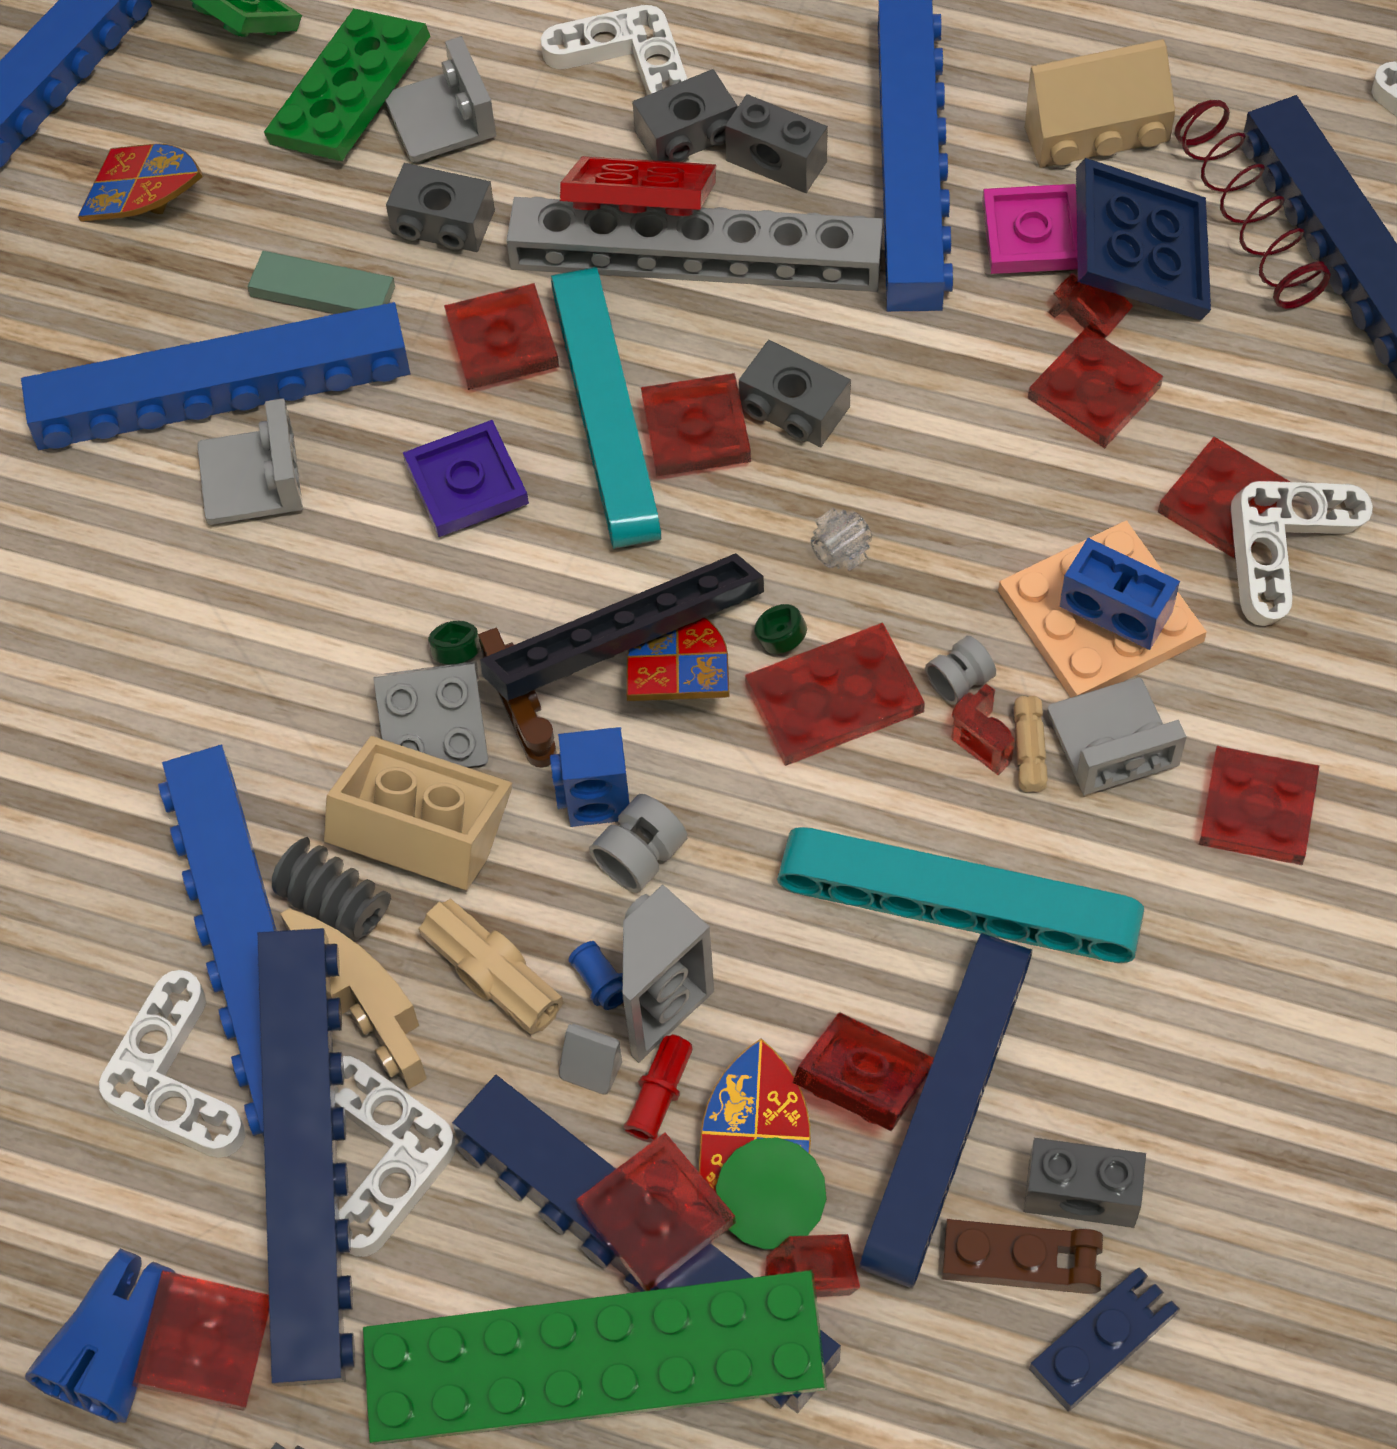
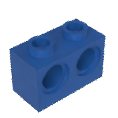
M1087 538L1064 575L1059 607L1150 650L1173 613L1180 581Z
M621 727L558 734L560 754L550 755L557 809L567 808L570 827L618 822V815L630 803Z

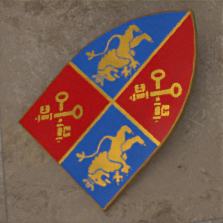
M146 144L110 148L80 210L78 218L82 222L131 217L148 211L155 214H163L168 202L203 177L202 172L195 160L186 151L173 145Z
M704 617L695 623H690L655 640L629 649L627 654V701L730 697L728 651L725 640L719 630Z
M762 1038L745 1049L729 1065L715 1085L708 1100L702 1121L697 1201L717 1202L716 1184L722 1166L736 1149L755 1139L778 1137L797 1143L810 1154L811 1128L803 1092L786 1062Z

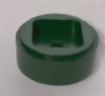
M781 604L769 608L758 618L755 624L756 637L762 647L767 652L773 654H781L794 649L804 640L807 633V624L800 611L795 606L789 604Z
M465 621L443 623L436 627L428 638L433 659L442 664L466 662L475 657L481 648L477 628Z

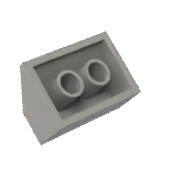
M663 884L651 896L644 894L636 899L627 910L623 920V1000L631 1056L639 1063L662 1042L665 1036H668L714 992L710 926Z

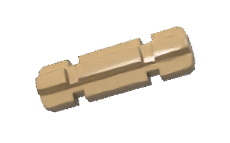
M1020 696L1014 702L1019 787L1024 792H1041L1046 789L1048 781L1047 765L1045 764L1046 750L1044 724L1042 722V701L1037 696Z

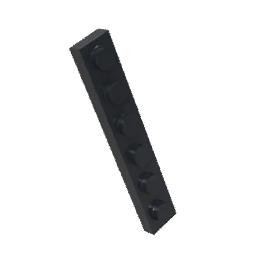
M737 553L484 657L480 659L482 676L509 701L764 592V576Z

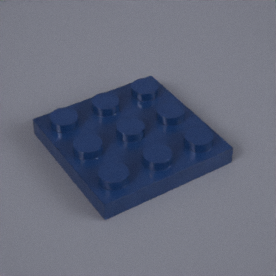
M1085 158L1076 168L1078 282L1202 320L1211 311L1206 197Z

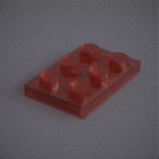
M883 622L745 675V685L785 766L924 713L925 702Z

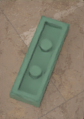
M262 251L247 287L251 297L338 314L388 304L395 289L394 278L390 276Z

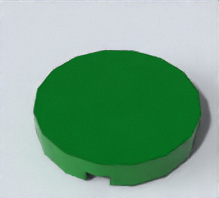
M778 1137L755 1139L736 1149L722 1166L716 1184L717 1208L727 1228L744 1243L765 1250L787 1248L806 1238L821 1220L827 1200L825 1177L815 1158L797 1143Z

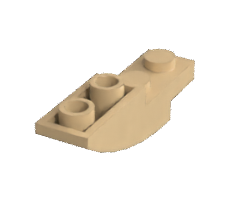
M291 908L280 913L286 930L324 928L329 944H338L340 976L330 977L331 998L340 997L342 1014L350 1011L364 1036L373 1031L381 1047L374 1051L387 1075L392 1078L399 1074L408 1090L426 1080L427 1077L421 1059L405 1035L419 1027V1023L412 1003L397 982L378 961L337 929Z

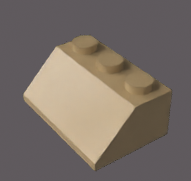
M1164 39L1031 66L1024 128L1039 168L1066 165L1085 158L1109 156L1120 151L1144 146L1152 147L1170 141L1175 116V105L1167 46Z
M370 736L327 794L324 842L467 891L488 859L512 790V782Z

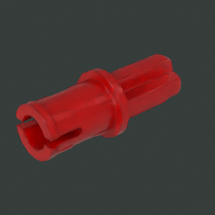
M672 1034L662 1039L648 1074L641 1076L638 1081L641 1090L628 1121L625 1122L623 1128L628 1134L646 1142H655L657 1140V1134L671 1101L678 1100L680 1096L677 1086L693 1051L692 1044L681 1036Z

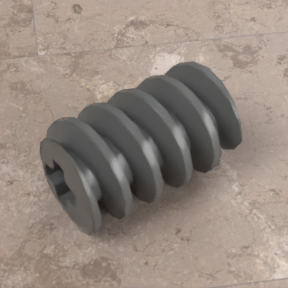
M308 837L294 843L282 855L275 866L272 875V889L274 893L280 897L287 898L293 907L303 909L306 915L337 929L354 942L368 935L388 909L391 894L387 891H381L372 898L375 883L366 879L356 887L360 877L359 871L355 868H350L341 874L344 866L343 860L335 856L326 862L328 856L326 847L318 845L308 853L310 849Z

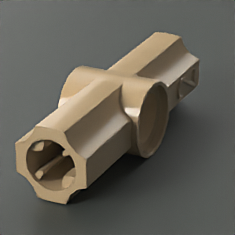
M451 898L445 902L439 901L426 914L423 923L418 928L421 937L455 966V970L461 980L480 999L484 1001L492 999L531 1035L537 1031H543L556 1018V1014L563 1005L562 996L526 965V961L520 951L504 935L497 931L489 933Z

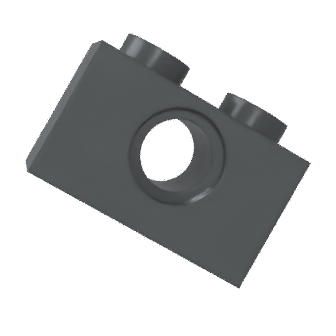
M711 69L632 101L634 130L652 160L679 162L709 147L726 143L725 125L738 106L715 70Z
M746 94L725 125L727 162L801 192H808L827 163L828 126Z
M408 163L403 164L386 203L392 234L400 235L408 240L418 239L441 244L454 250L464 249L473 252L479 251L495 211L491 181Z
M769 339L739 379V407L744 409L748 415L756 420H766L784 429L794 439L808 441L820 448L850 408L851 379Z
M1034 1137L1029 1159L1024 1212L1135 1228L1142 1206L1146 1153Z

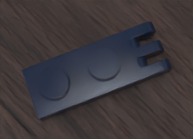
M1140 1267L1132 1272L1030 1364L1029 1370L1068 1412L1180 1311V1308L1173 1301H1170L1156 1314L1152 1312L1150 1307L1164 1294L1157 1284L1150 1287L1140 1297L1134 1293L1137 1288L1143 1285L1148 1277Z

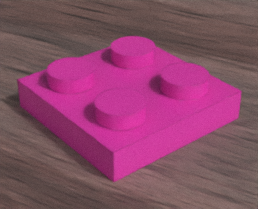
M1075 184L983 189L982 202L991 274L1078 269Z

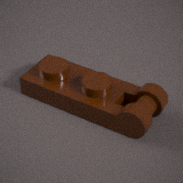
M497 627L478 634L483 658L514 645L513 642L504 644ZM535 690L509 701L498 692L527 760L531 765L539 768L551 765L550 755L557 754L553 728L547 719L536 716V712L541 711V706Z
M947 1219L942 1280L1083 1294L1097 1293L1101 1290L1102 1273L1096 1269L1097 1255L1103 1252V1234L1092 1229L1067 1231ZM1058 1253L1074 1254V1267L1070 1269L1057 1268Z

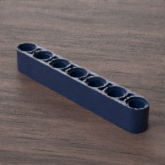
M984 933L980 934L868 1236L859 1270L913 1289L1030 964L1032 949Z

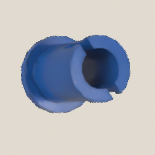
M588 941L578 946L571 953L568 961L577 970L582 980L590 989L592 1003L596 1006H602L604 1010H612L620 1006L624 1002L623 973L615 971L595 941Z

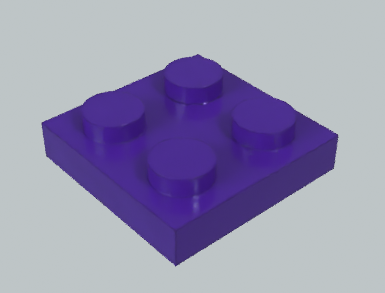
M493 420L403 452L405 465L438 537L529 504L527 491Z

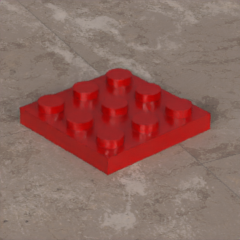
M581 156L560 182V201L573 202V208L579 210H597L601 208V204L619 205V211L626 213H643L647 211V207L666 208L665 213L668 215L690 216L693 215L694 210H701L715 185L716 164Z

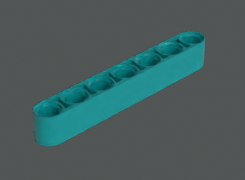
M593 267L551 275L557 315L612 547L615 549L661 540V528L598 269Z
M806 827L790 830L777 877L779 885L790 892L979 934L984 933L997 938L1114 963H1127L1135 958L1144 915V906L1138 900L1125 895Z

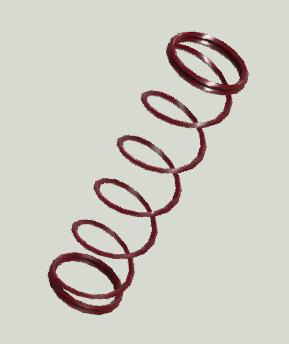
M1207 100L1198 103L1186 111L1177 122L1174 132L1176 139L1182 144L1186 155L1193 159L1204 161L1201 167V179L1204 185L1211 190L1223 192L1220 200V211L1223 217L1231 222L1243 223L1239 237L1243 250L1250 254L1263 256L1259 265V276L1262 282L1270 287H1275L1273 299L1277 306L1288 309L1307 304L1320 295L1327 287L1331 276L1329 269L1325 266L1324 262L1315 261L1291 271L1278 284H1274L1266 279L1263 273V264L1266 257L1285 251L1297 244L1305 233L1304 229L1295 228L1284 233L1269 246L1266 252L1253 251L1246 246L1244 230L1247 223L1257 222L1273 215L1282 207L1285 199L1282 196L1268 198L1252 210L1245 220L1234 219L1227 214L1224 208V199L1227 192L1235 191L1254 183L1262 176L1265 166L1262 164L1248 166L1240 171L1226 188L1214 187L1208 183L1205 177L1207 161L1225 157L1236 151L1243 144L1246 136L1245 133L1240 132L1226 136L1210 150L1206 157L1196 156L1191 153L1187 146L1198 145L1215 137L1223 130L1230 116L1228 106L1221 100ZM1218 106L1224 109L1222 119L1212 130L1202 136L1186 139L1190 126L1204 111ZM1193 116V118L1186 126L1183 136L1181 137L1180 134L1182 127ZM1241 136V141L1235 147L1225 153L1211 156L1224 142L1233 137ZM1258 167L1261 169L1253 179L1244 184L1231 187L1246 172ZM1280 199L1279 205L1272 211L1251 219L1263 206L1271 201ZM1300 232L1299 237L1290 244L1271 251L1282 239L1290 234ZM1316 271L1315 273H1313L1312 275L1303 280L1290 283L1294 279L1298 278L1299 276L1305 273ZM1322 271L1324 272L1323 279L1311 292L1292 301L1279 300L1284 288L1304 284L1315 278Z

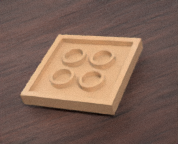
M1127 520L1090 537L1094 541L1164 573ZM1086 540L999 581L998 592L1070 698L1124 682L1203 643L1207 633L1179 592H1177L1173 613L1150 650L1059 607L1064 575Z

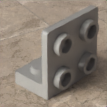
M462 36L445 41L448 60L442 62L444 74L394 89L385 100L411 162H418L496 137L491 99Z
M284 398L265 401L267 421L259 422L260 431L200 440L197 443L204 511L208 524L213 525L303 510L294 433Z
M477 661L377 674L373 677L383 740L464 767L485 765L488 762L478 682L480 680Z
M1139 677L1055 702L1048 706V717L1083 796L1180 765L1187 736L1179 719L1163 724L1144 681Z

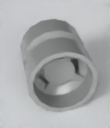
M640 793L618 815L620 826H608L589 847L591 856L602 871L621 887L635 893L640 892L659 871L658 860H669L688 839L683 824L666 806L658 800Z

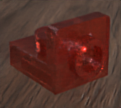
M1072 273L1053 292L1058 300L1047 312L1055 318L1066 310L1099 343L1113 331L1133 305L1124 296L1078 282V277Z
M985 684L975 695L972 693L966 694L955 706L952 712V717L954 718L952 740L999 776L1012 762L1015 738L1012 737L1008 727L999 719L994 717L988 718L993 711L995 689Z
M848 1234L789 1236L766 1257L765 1276L811 1270L814 1273L817 1297L850 1296L860 1288Z

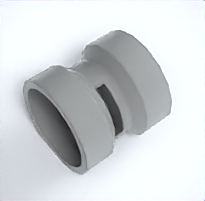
M968 635L953 645L950 654L947 656L938 655L925 665L927 677L933 688L946 702L952 705L969 695V688L972 686H982L996 676L995 664L990 654L978 640Z

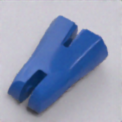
M120 1248L105 1265L75 1312L33 1362L25 1374V1379L44 1394L114 1423H125L132 1407L151 1342L172 1289L175 1271L156 1262H151L143 1270L130 1298L126 1300L136 1283L142 1263L140 1256Z

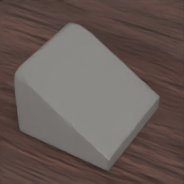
M569 1024L565 1034L559 1068L560 1078L603 1095L608 1094L622 1064L620 1042L618 1039L582 1026Z

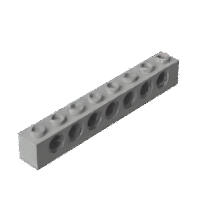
M514 197L507 235L511 270L566 273L597 267L599 275L878 292L883 218L833 216L818 213H782L771 210H732L723 207L701 208V210H694L693 215L673 216L666 214V208L647 207V211L643 213H626L619 211V205L601 204V208L597 210H579L573 208V202L560 201V199H546L544 197Z

